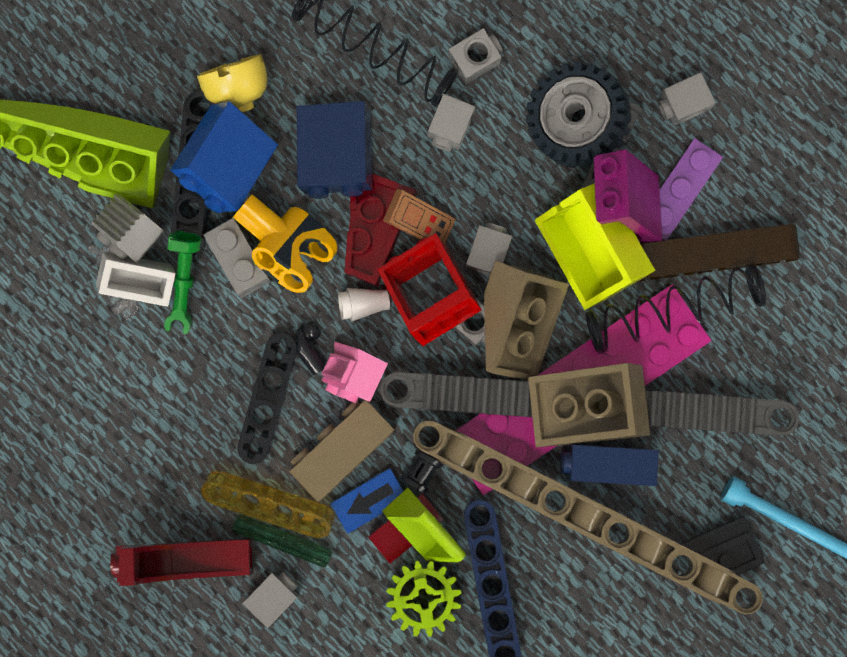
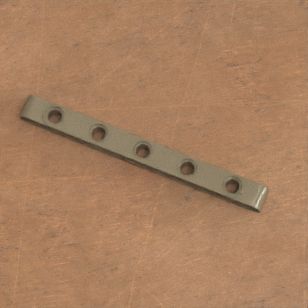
M424 421L415 428L413 439L416 447L437 458V461L719 605L723 604L746 615L753 614L761 607L763 596L759 587L735 575V572L454 429L451 430L434 421ZM424 427H433L439 433V440L433 447H426L419 441V432ZM489 458L496 459L501 465V473L494 479H488L482 473V465ZM556 490L562 494L564 502L560 509L551 511L545 504V498L549 492ZM615 523H621L626 528V536L622 541L614 543L609 538V528ZM679 555H684L689 561V567L685 573L677 575L672 569L673 560ZM748 588L752 595L751 601L746 606L740 607L736 602V594L740 589Z

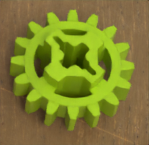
M419 560L415 561L414 570H410L406 565L402 566L404 576L401 578L398 575H393L392 579L397 586L396 588L389 587L386 590L388 594L394 596L393 600L386 602V607H395L396 612L391 616L392 621L401 618L403 622L400 629L404 631L410 625L414 627V636H418L420 629H425L428 637H430L433 633L432 628L435 626L442 632L445 631L443 621L447 619L454 622L456 618L451 613V610L461 608L460 603L453 601L455 596L461 594L460 589L451 588V585L457 580L456 577L451 576L446 579L444 575L447 567L442 566L436 571L434 570V561H429L427 568H422ZM426 575L437 578L445 588L435 589L427 583ZM414 577L415 586L411 592L400 595L404 584ZM420 589H426V593L433 594V596L440 595L429 600L428 607L425 608L422 607L420 602L407 601L419 596ZM447 601L444 611L437 618L433 619L432 611L437 604ZM403 609H414L420 614L421 621L410 618Z

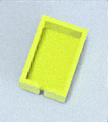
M595 183L579 189L560 202L559 205L554 206L535 219L538 228L584 310L611 298L655 271L631 229L618 221L606 224L597 222Z

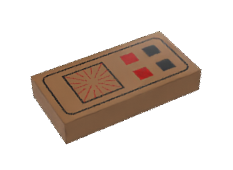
M399 189L396 190L383 219L384 222L418 240L430 237L436 233L444 243L456 220Z

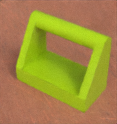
M409 488L382 510L385 516L426 561L460 562L464 559L465 551Z

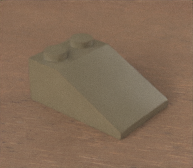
M495 260L484 292L487 372L529 381L528 377L538 376L569 286L568 283L539 272Z
M623 363L528 377L536 447L650 436L642 365Z

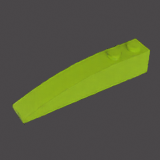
M0 99V148L3 146L13 151L18 159L28 164L34 161L49 168L48 173L58 178L64 175L78 181V187L87 192L114 198V194H120L130 203L154 208L168 162L169 130L82 109Z

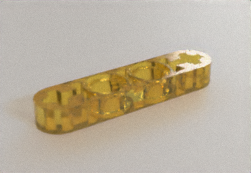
M212 471L209 473L201 488L203 498L215 506L314 538H324L329 535L335 520L333 511L324 504L223 471ZM243 495H253L260 503H250ZM276 506H286L290 508L293 513L284 514L280 512Z

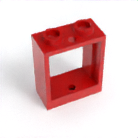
M436 233L421 239L414 247L401 255L392 257L385 265L377 269L410 334L422 346L482 310L451 252ZM440 260H443L458 290L416 315L401 285Z

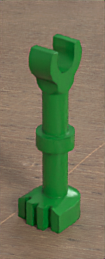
M175 230L168 237L167 249L178 252L179 255L177 273L173 283L175 287L174 304L172 311L164 322L166 331L171 330L174 320H179L183 323V334H188L192 326V317L188 313L187 308L189 288L193 287L194 279L190 275L193 253L200 251L201 237L194 233Z

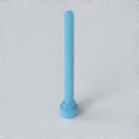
M735 476L728 480L720 496L721 501L733 507L735 505L742 507L744 504L847 559V543L752 494L745 481Z

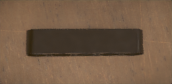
M796 224L643 243L641 246L655 271L639 281H645V278L655 280L677 277L681 273H684V276L713 272V269L723 271L736 267L746 268V265L751 263L761 266L780 263L781 260H785V262L800 260L801 255Z

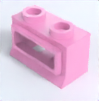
M334 342L335 353L330 354L321 373L323 376L321 381L327 383L325 390L353 403H356L358 398L370 402L388 363L358 348Z

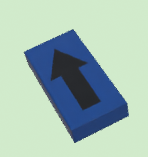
M389 468L330 504L348 534L382 514V510L403 492V489Z

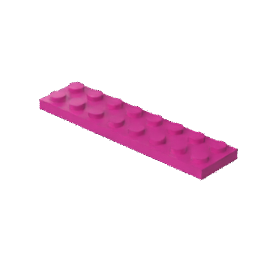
M673 284L650 299L657 307L666 325V298ZM673 289L669 300L670 334L666 332L650 303L646 301L638 307L640 336L638 343L634 341L621 318L607 328V352L597 353L590 339L538 374V376L632 363L642 365L644 385L646 386L711 342V339L697 322L694 314L678 291ZM633 310L625 318L636 336L635 310ZM479 414L456 430L525 466H528L556 447L535 446L533 418ZM493 458L485 460L482 465V473L485 477L494 479L501 473L499 461ZM472 479L483 496L493 490Z

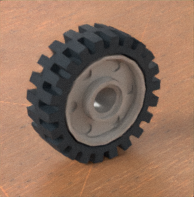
M574 62L572 67L569 64L561 65L560 71L551 70L548 72L550 77L547 80L543 77L539 80V89L533 88L530 94L532 102H527L526 109L529 115H526V123L529 126L528 131L534 143L547 157L560 165L564 164L570 168H576V166L589 168L590 164L594 163L595 156L611 153L616 147L621 148L624 143L622 138L623 136H628L630 130L628 123H631L632 115L629 112L631 107L621 85L603 68L599 69L596 65L590 63L586 66L582 62ZM580 109H585L584 117L578 122H572L573 114Z

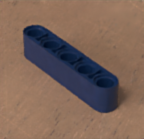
M474 500L465 507L463 518L488 656L495 657L498 647L508 645L514 650L513 657H521L496 514L490 503L484 500ZM477 505L484 506L489 512L488 521L481 526L474 525L469 518L471 509ZM483 540H489L495 546L494 556L488 560H482L476 555V546ZM489 575L498 576L502 582L500 590L495 594L485 593L482 589V582ZM502 610L507 614L508 621L503 628L495 629L489 625L488 618L493 611Z

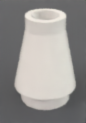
M346 288L345 292L338 293L339 310L342 320L350 319L353 322L383 310H390V299L387 289Z

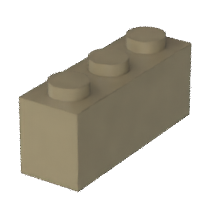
M366 400L361 404L358 401L352 403L342 413L345 419L336 428L330 424L316 437L320 443L311 452L305 448L291 461L295 467L289 472L317 502L323 500L395 431Z

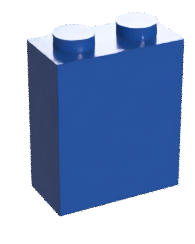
M230 101L217 103L209 107L170 171L180 178L179 183L184 188L201 196L204 199V204L212 211L217 213L238 211L278 144Z

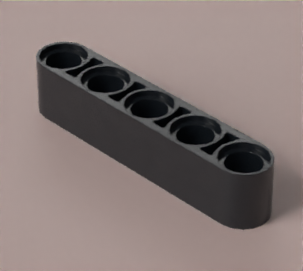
M203 91L190 93L184 101L178 157L204 117L193 115L192 111L195 105L202 102L208 103L209 106L214 104L206 99ZM176 176L171 233L177 230L194 233L201 237L200 251L193 253L192 261H196L203 255L206 239L203 235L207 231L209 208L204 204V199L201 196L184 188L179 183L180 178ZM189 203H196L200 209L198 215L192 219L184 218V207Z

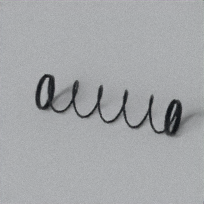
M298 0L292 11V20H295V22L300 21L307 11L319 0H307L304 6L305 0ZM320 0L314 23L315 33L318 36L332 31L348 15L342 36V49L344 52H351L357 49L377 29L369 55V64L372 69H377L386 64L404 46L397 69V83L399 85H406L411 82L433 60L425 84L424 98L426 102H431V105H434V107L439 105L442 93L446 94L458 74V69L452 67L439 84L433 98L428 99L427 91L437 60L436 55L432 56L414 76L402 83L400 82V71L409 45V39H405L386 60L377 66H373V51L382 26L381 22L377 23L359 44L351 49H346L345 37L354 11V5L343 14L336 24L325 32L319 33L317 24L324 1Z
M751 263L746 265L745 271L737 267L732 270L728 282L729 303L721 289L712 279L706 276L701 278L697 290L698 314L686 294L680 288L674 285L671 286L666 298L667 325L654 303L648 297L640 295L635 306L636 336L622 312L616 306L609 304L604 313L603 340L593 310L587 311L585 313L586 322L596 352L600 354L608 350L607 315L611 307L618 312L634 341L639 342L638 307L639 301L642 298L650 303L664 329L670 334L669 300L673 289L678 290L682 294L697 322L702 324L700 297L701 285L704 280H708L713 284L723 299L729 313L733 315L732 277L735 271H740L745 275L755 304L759 307L765 306L767 300L766 291L758 268Z

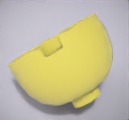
M261 54L242 58L241 61L224 64L197 75L200 87L207 100L214 104L230 101L241 112L255 108L253 101L263 95L268 79Z

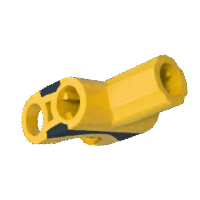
M252 194L233 216L236 221L260 240V243L252 251L254 263L270 278L292 292L303 293L313 282V277L306 268L307 265L302 261L300 254L307 255L311 259L315 258L321 262H329L338 251L336 241L332 235L301 208L291 207L280 218ZM318 242L325 245L328 252L323 251L319 247ZM291 274L298 276L303 283L296 281Z

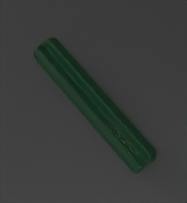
M242 514L238 515L234 521L232 530L235 533L320 567H326L329 564L332 551L328 548Z

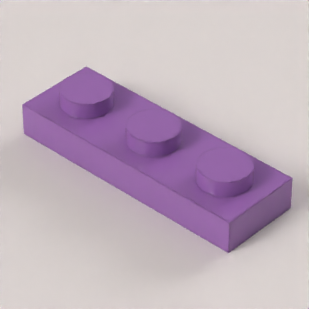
M696 138L691 142L660 188L662 241H666L723 158Z

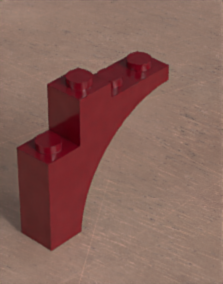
M252 539L116 546V553L111 554V573L114 575V578H117L119 586H134L181 579L253 574Z

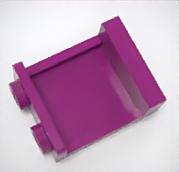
M626 149L595 156L594 177L597 222L600 224L621 222L635 233L640 244L662 241L659 176Z

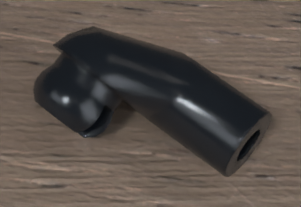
M308 322L305 326L301 325L296 331V352L310 372L316 375L324 369L326 363L314 348V340L320 337L321 331L315 322Z

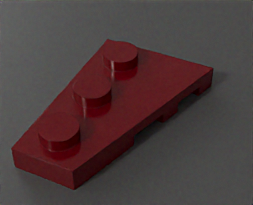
M372 173V190L363 191V194L360 196H350V225L347 232L344 273L378 287L381 276L377 269L385 265L390 259L401 233V230L384 222L383 219L397 189L403 190L416 197L417 191Z

